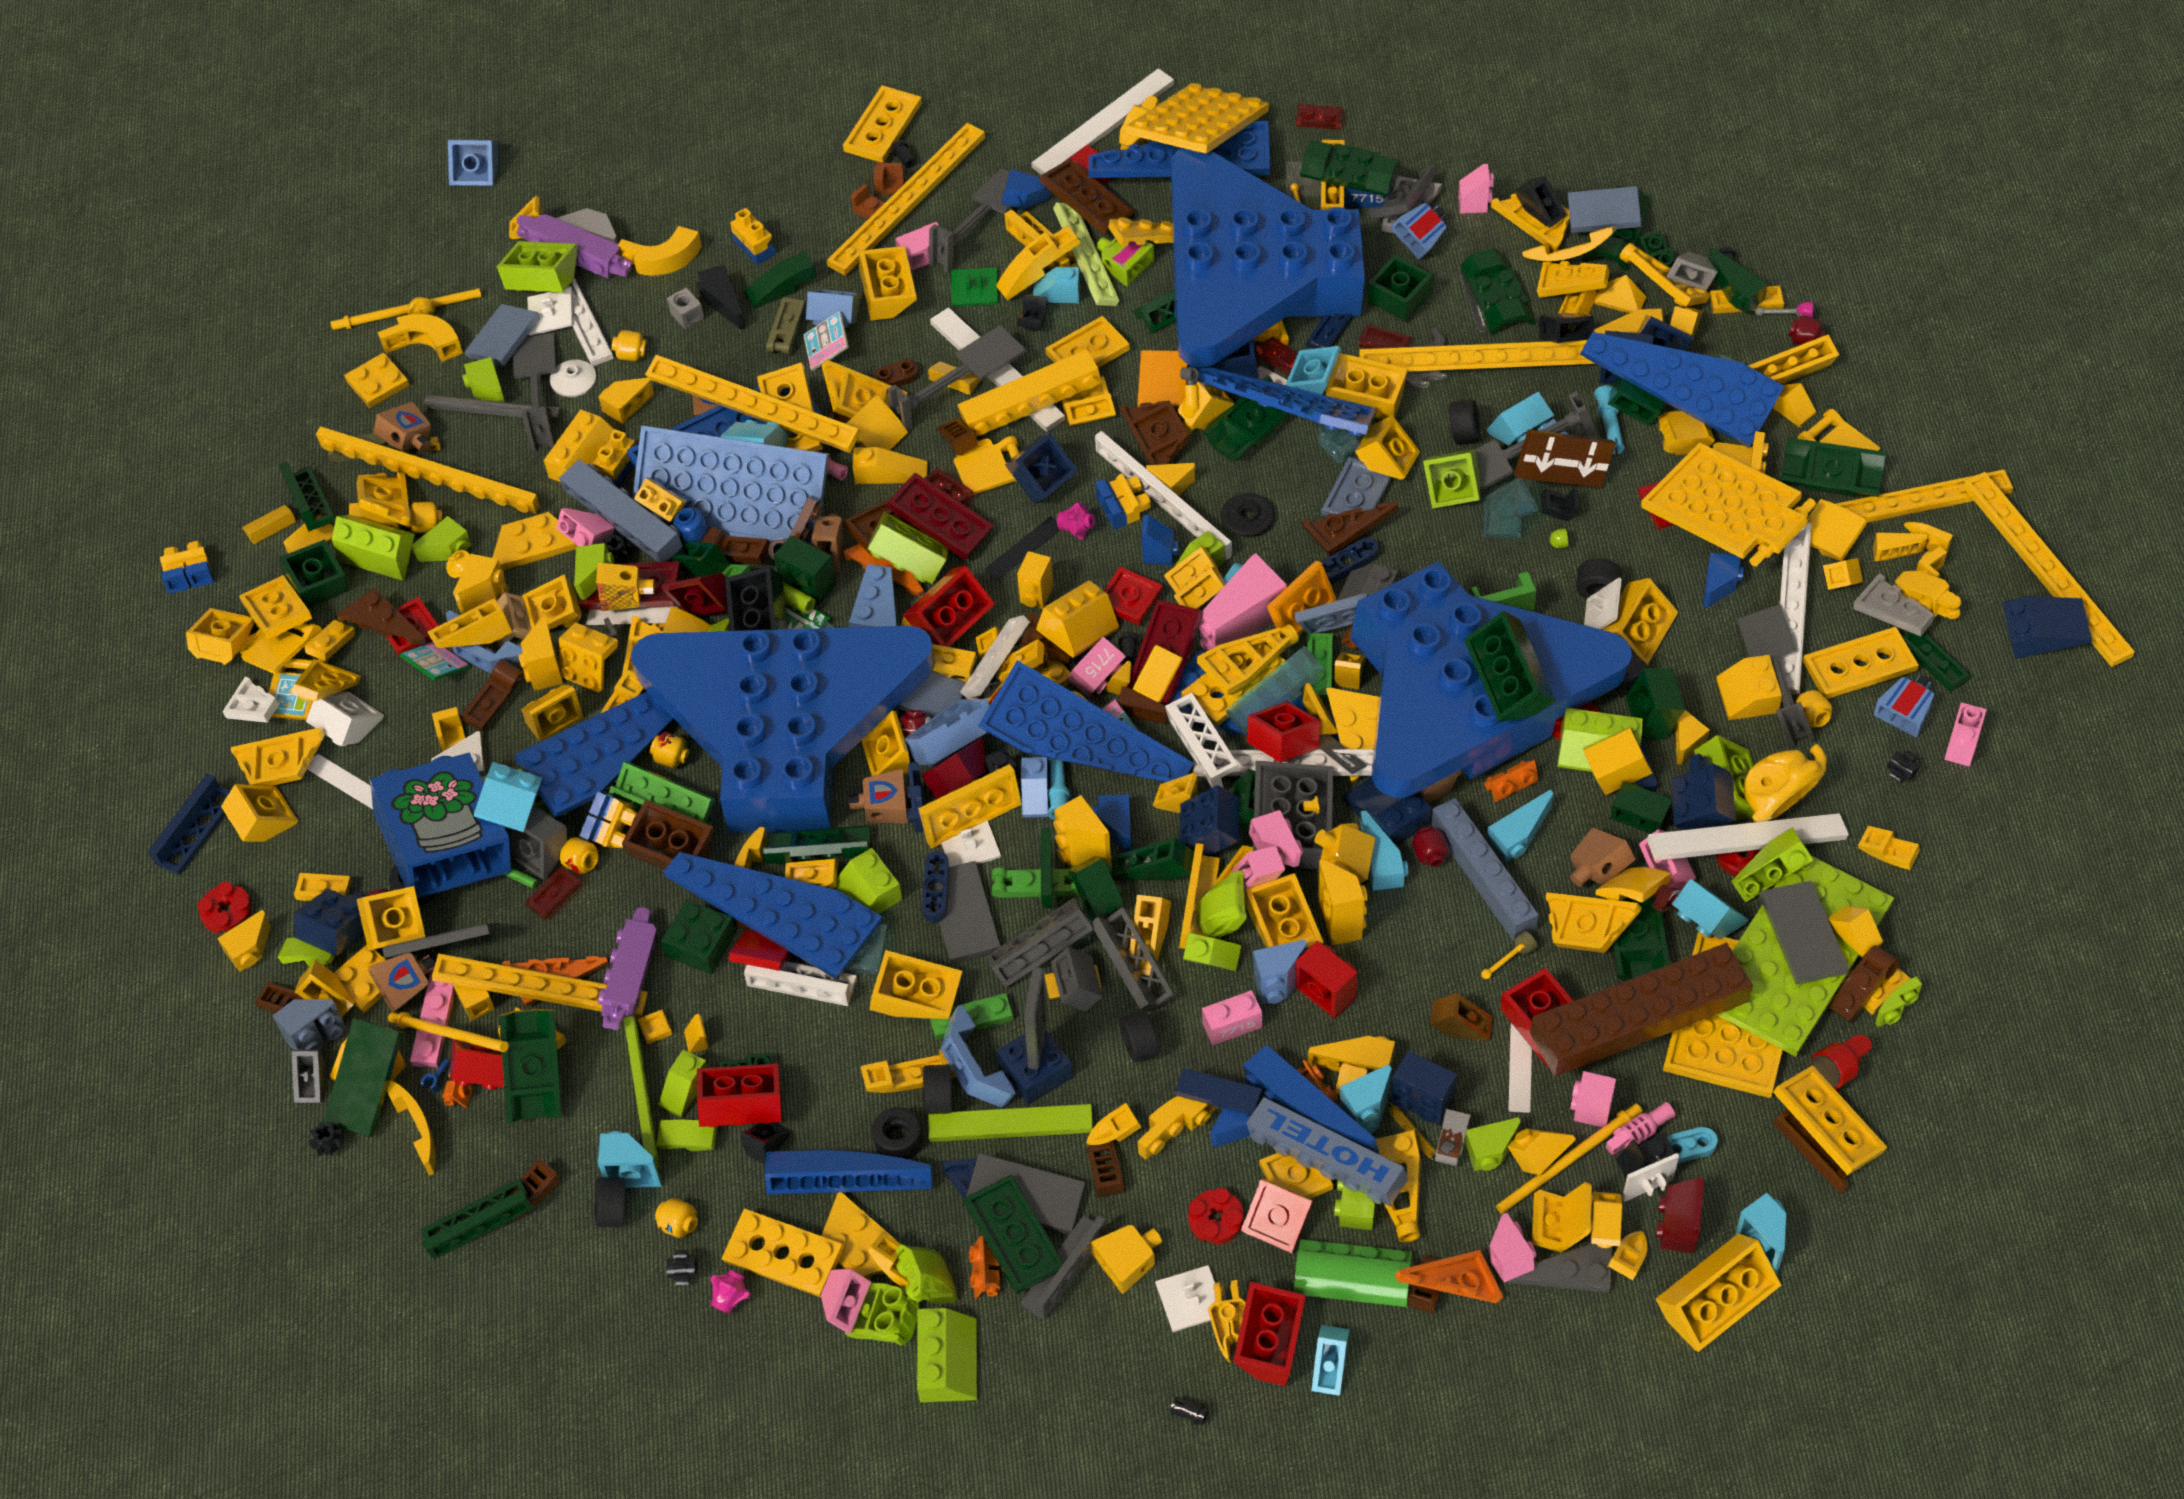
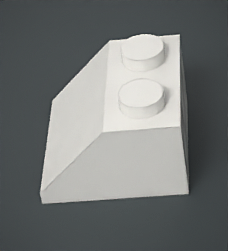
M339 692L318 701H313L306 722L315 728L321 727L325 735L332 738L333 743L339 746H347L348 744L359 743L383 719L384 714L350 692Z

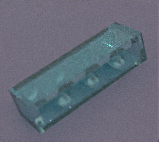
M1303 646L1234 702L1225 712L1245 735L1248 730V715L1283 703L1287 699L1290 703L1302 694L1300 689L1306 683H1310L1312 686L1320 679L1318 674L1324 668L1307 647Z

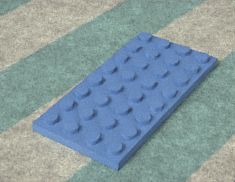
M641 425L632 499L636 502L634 498L646 478L655 477L671 487V490L674 489L691 500L688 508L698 509L707 521L708 527L718 528L726 536L768 539L772 543L779 538L789 537L808 497L813 495L821 499L818 505L821 507L818 517L821 516L829 453ZM647 508V510H648L651 514L654 513L652 510H650L649 508ZM661 517L667 526H673V520L669 522ZM813 519L808 526L811 531L805 543L813 546L812 534L816 524V520Z

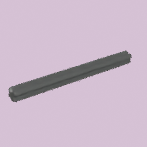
M430 394L426 395L424 400L426 408L520 418H522V410L532 409L530 404ZM542 406L546 407L550 421L560 420L561 411L559 407Z

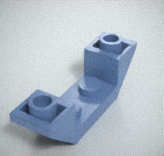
M449 610L446 613L447 622L462 614H456ZM507 640L496 654L491 649H484L479 645L453 647L456 656L490 674L501 659L522 670L518 654L523 653L520 644L515 645Z
M960 1005L948 1021L940 1050L967 1094L1000 1108L1006 1107L1016 1093L1013 1085L1006 1078L1003 1071L986 1077L983 1075L980 1065L976 1063L969 1051L968 1045L964 1042L975 1028L972 1017L966 1012L963 1005Z

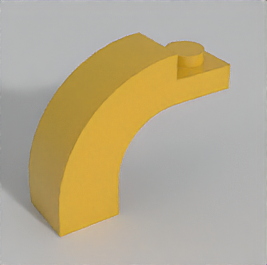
M681 226L677 227L669 240L660 245L643 246L623 239L617 245L619 246L620 256L632 262L638 274L651 276L664 275L683 268L696 257L702 248L699 232Z
M428 314L404 315L396 318L398 325L378 332L385 353L410 344L421 343L431 346L437 352L441 362L463 354L459 339L453 328L446 321Z

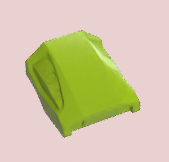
M1237 870L1231 873L1229 877L1218 882L1209 891H1206L1197 901L1198 927L1206 937L1220 939L1226 934H1232L1247 919L1244 901V871Z
M901 1244L895 1250L897 1255H900L899 1260L896 1262V1268L901 1275L907 1277L909 1283L906 1285V1293L912 1300L917 1302L927 1300L931 1304L954 1303L957 1300L955 1284L945 1260L938 1251L923 1247H909Z
M871 1283L851 1333L845 1332V1334L855 1339H872L904 1345L913 1336L918 1320L919 1302L912 1300L907 1295L905 1288L885 1283Z

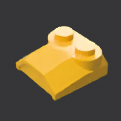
M565 574L522 595L531 630L542 617H546L549 629L559 625L569 628L575 622L578 623L581 618V610L578 605L576 592Z

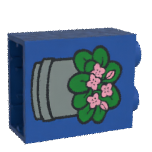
M470 752L454 757L440 756L430 763L405 770L391 769L384 772L381 776L370 779L373 814L405 888L414 886L417 898L511 872L509 837L504 826L473 816L484 783Z

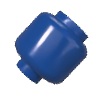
M696 508L680 510L673 520V526L679 531V538L683 542H699L708 532L707 521Z

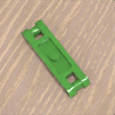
M995 868L992 870V880L994 881L992 896L996 898L1041 897V869L1006 870L1005 868ZM1053 869V897L1080 896L1068 873L1070 869ZM1065 881H1072V883L1065 884ZM1005 882H1012V886L1005 885Z

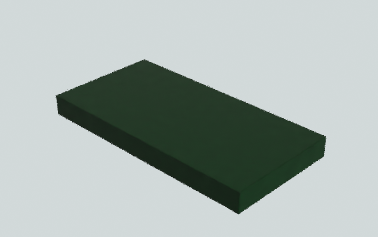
M353 1018L324 1117V1123L331 1124L334 1122L336 1127L368 1137H374L403 1032Z
M1012 1174L963 1198L966 1209L1016 1295L1056 1275L1064 1262Z

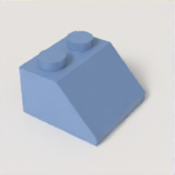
M448 140L449 185L494 186L499 164L498 140Z
M824 289L808 291L806 320H813L812 324L819 325L840 311L844 327H849V324L857 321L863 293Z
M1305 939L1253 951V978L1261 1004H1276L1284 999H1288L1295 988V961L1306 951L1307 944Z

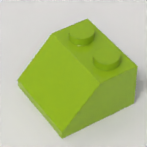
M1475 449L1428 457L1423 461L1432 509L1480 500V470Z
M873 848L850 860L837 877V885L833 888L877 914L902 901L900 884Z

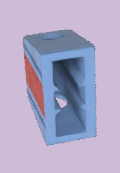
M1423 203L1402 215L1390 229L1419 260L1433 247L1446 229V224L1441 220L1445 217V212L1439 206L1431 209L1428 204Z
M1918 676L1915 682L1906 677L1900 678L1878 699L1874 716L1917 738L1935 695L1933 691L1929 690L1931 681L1925 676Z

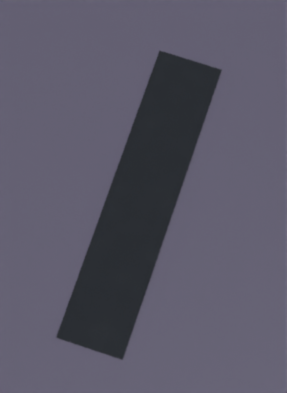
M1051 516L984 570L996 580L1000 579L1020 563L1028 551L1033 552L1059 531L1057 521Z

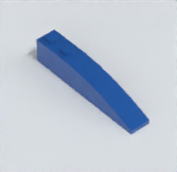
M1268 1045L1243 1064L1246 1082L1250 1086L1261 1088L1263 1097L1377 1154L1380 1153L1376 1139Z
M837 1150L766 1152L765 1183L767 1195L932 1189L931 1165L913 1160L874 1153Z

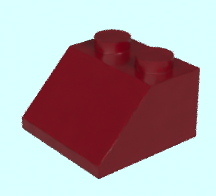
M723 573L665 583L661 586V589L681 610L694 616L728 611L725 578L727 577Z
M977 739L921 775L936 800L978 780L977 777L985 772L983 739Z
M1698 1177L1667 1186L1666 1195L1660 1196L1658 1212L1663 1213V1221L1657 1222L1656 1238H1661L1660 1249L1694 1254L1700 1230L1704 1178Z

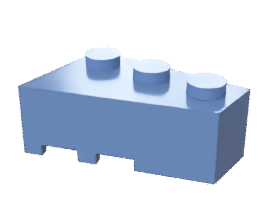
M867 564L850 617V627L898 626L891 567Z
M958 699L907 736L904 740L914 760L919 765L935 766L946 756L986 734L987 732L978 726L990 707L987 699Z

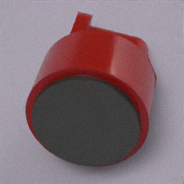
M1855 1035L1842 1044L1838 1042L1831 1043L1812 1056L1811 1066L1813 1065L1834 1089H1838L1857 1076L1858 1063L1870 1051L1872 1042L1864 1035Z

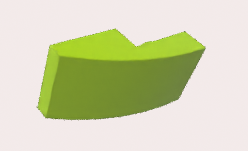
M295 937L286 938L278 955V959L282 964L305 961L309 967L315 960L324 966L331 964L335 955L298 940Z
M1917 976L1900 985L1887 997L1879 1009L1875 1022L1877 1027L1896 1023L1902 1016L1904 1006L1911 1005L1918 999L1922 983Z
M661 1120L656 1146L661 1150L686 1148L690 1152L714 1150L717 1127H699V1120Z

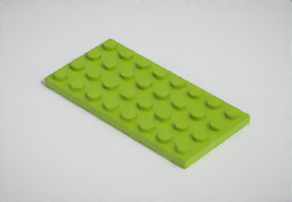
M1813 856V861L1782 879L1774 886V888L1812 881L1827 918L1845 905L1869 909L1876 927L1879 926L1894 901V897ZM1762 905L1732 950L1754 985L1749 1002L1719 1013L1717 1016L1796 1057L1848 973L1795 984L1767 913ZM1832 929L1849 968V973L1860 955Z

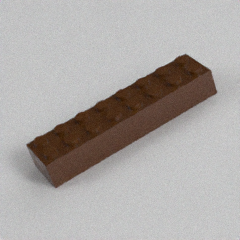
M1724 943L1535 1015L1532 1018L1530 1035L1554 1077L1748 1003L1754 985L1729 945Z

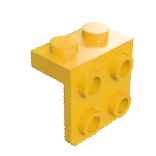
M1755 431L1753 446H1750V448L1744 445L1721 442L1713 444L1714 450L1765 474L1766 462L1762 461V457H1767L1768 443L1764 442V432Z
M575 622L559 637V671L561 677L595 692H601L604 689V660L618 647V639Z
M1584 1182L1564 1197L1540 1189L1534 1193L1533 1245L1562 1253L1591 1232L1593 1224L1591 1219L1593 1194L1590 1183Z

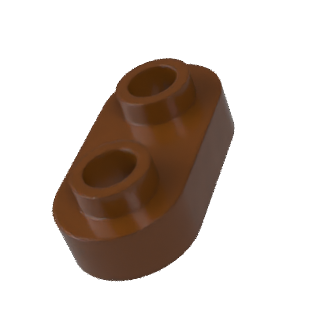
M905 359L877 369L873 374V378L891 386L896 385L900 387L914 382L919 376L916 362Z

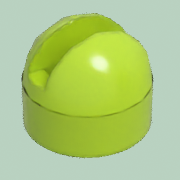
M1566 528L1557 529L1552 532L1550 543L1553 547L1558 549L1568 548Z

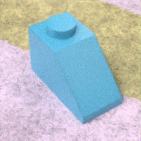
M1055 267L1034 283L1033 296L1046 297L1047 303H1079V267Z
M1321 1325L1311 1391L1340 1396L1350 1329Z

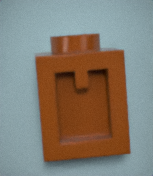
M866 184L856 189L851 195L853 212L866 220L885 203L869 193V186Z

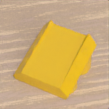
M1682 411L1665 412L1658 416L1659 430L1664 435L1663 449L1668 453H1674L1675 455L1688 454L1699 442L1711 447L1715 441L1710 426Z

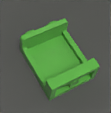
M1528 571L1518 574L1516 588L1486 596H1480L1476 586L1470 589L1471 596L1534 612L1536 589Z

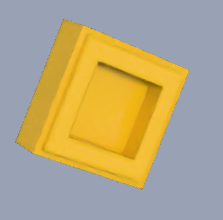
M663 1009L638 1019L647 1045L672 1035Z

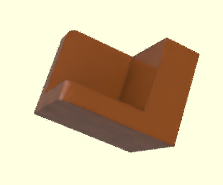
M876 163L873 178L876 195H894L904 185L905 178L902 163Z

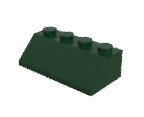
M1503 610L1464 639L1498 721L1504 722L1535 716L1556 702L1520 619Z

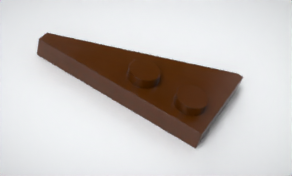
M1385 502L1377 504L1378 508L1362 511V508L1344 511L1340 514L1325 515L1326 519L1309 522V519L1301 523L1306 532L1330 557L1399 509L1396 502Z
M373 588L336 614L340 622L345 623L347 620L358 624L359 628L370 629L375 633L392 638L396 635L405 638L406 642L411 644H420L422 646L426 644L424 636L376 588Z
M1807 1096L1811 1102H1814L1811 1096ZM1788 1109L1777 1116L1773 1124L1827 1181L1842 1194L1849 1186L1846 1182L1844 1171L1838 1169L1832 1157Z

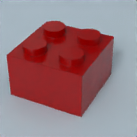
M1286 701L1248 715L1247 742L1259 751L1272 757L1275 761L1280 763L1286 762L1291 758L1307 754V752L1319 748L1321 721Z
M1316 941L1295 961V988L1336 1019L1356 999L1357 971L1350 962H1344L1336 956L1331 947L1324 946L1319 941Z

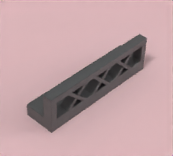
M1073 898L986 957L991 969L1006 988L1032 971L1033 967H1038L1092 931L1093 927L1083 914L1077 901Z
M1125 907L1120 908L1107 919L1097 917L1090 922L1140 1010L1144 1009L1145 1011L1153 1012L1176 995V992ZM1121 917L1126 922L1124 934L1117 933L1113 926ZM1129 938L1135 939L1139 944L1137 956L1130 955L1127 950ZM1142 960L1149 961L1151 965L1149 977L1142 976L1140 972ZM1154 982L1161 983L1166 990V993L1158 999L1152 993Z
M1083 1215L1057 1251L1064 1264L1056 1275L1030 1288L1021 1301L1023 1308L1043 1320L1047 1318L1091 1257V1242L1107 1235L1106 1219L1098 1215L1095 1221H1092Z

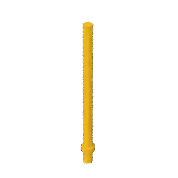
M480 288L430 300H432L435 307L480 298L482 295ZM409 304L353 317L346 315L343 316L344 319L330 321L332 330L341 328L348 330L352 329L351 326L408 314Z
M391 1012L388 1015L389 1022L395 1023L403 1029L410 1027L500 1052L508 1050V1043L506 1041L414 1018L406 1012Z
M1635 1103L1626 1111L1621 1110L1618 1112L1614 1120L1550 1165L1541 1175L1535 1176L1496 1205L1497 1210L1504 1214L1611 1136L1619 1127L1641 1114V1107Z

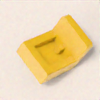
M1939 546L1932 552H1926L1918 561L1916 571L1939 578L1940 574L1937 571L1943 568L1947 551Z

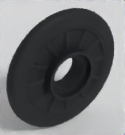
M1242 493L1233 496L1224 504L1221 511V519L1224 526L1232 533L1240 536H1255L1263 533L1271 526L1274 520V509L1266 498L1254 493ZM1245 511H1250L1254 513V516L1244 518L1241 514Z

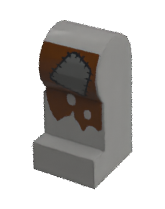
M1446 1109L1435 1156L1436 1162L1457 1167L1465 1144L1466 1130L1469 1129V1114Z

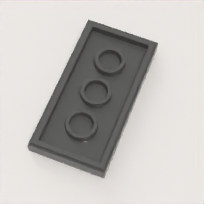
M975 861L949 868L947 913L945 918L938 923L950 964L988 955L1000 947ZM934 882L929 886V889L931 891H939L943 885L939 882ZM932 900L936 912V909L938 908L937 900Z
M1812 881L1760 892V899L1795 984L1848 973L1849 968Z
M486 923L386 946L383 949L384 958L493 933L492 924Z
M1038 967L1032 968L1024 1012L1028 1068L1038 1069L1040 1066L1047 1027L1044 970Z
M981 1153L978 1154L966 1197L1012 1174L1043 1228L1070 1235L1084 1189V1181Z

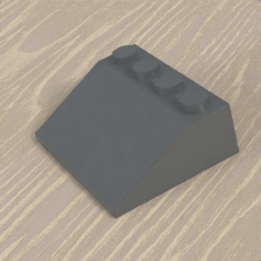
M1256 761L1254 818L1280 810L1284 819L1287 818L1290 821L1295 840L1298 839L1302 845L1303 854L1297 867L1319 870V861L1321 860L1323 847L1316 844L1314 840L1320 830L1323 829L1327 832L1332 830L1333 766ZM1317 796L1320 803L1319 814L1313 811H1304L1303 802L1312 801ZM1253 843V851H1256L1257 849Z

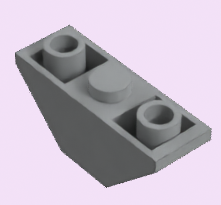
M586 208L556 218L618 244L616 234L605 213Z

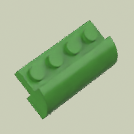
M623 762L616 785L610 787L609 794L633 805L632 809L636 812H639L644 801L647 800L708 825L711 824L708 818L715 800L714 798L630 762Z
M1300 1239L1296 1261L1294 1293L1321 1298L1407 1307L1409 1284L1398 1282L1395 1274L1401 1269L1411 1267L1412 1252Z

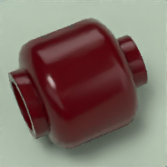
M1802 315L1798 319H1794L1788 337H1791L1793 345L1800 346L1823 337L1825 331L1821 330L1822 322L1820 320Z
M1432 826L1418 830L1412 840V846L1417 859L1423 865H1430V867L1439 866L1444 863V859L1450 852L1443 831Z

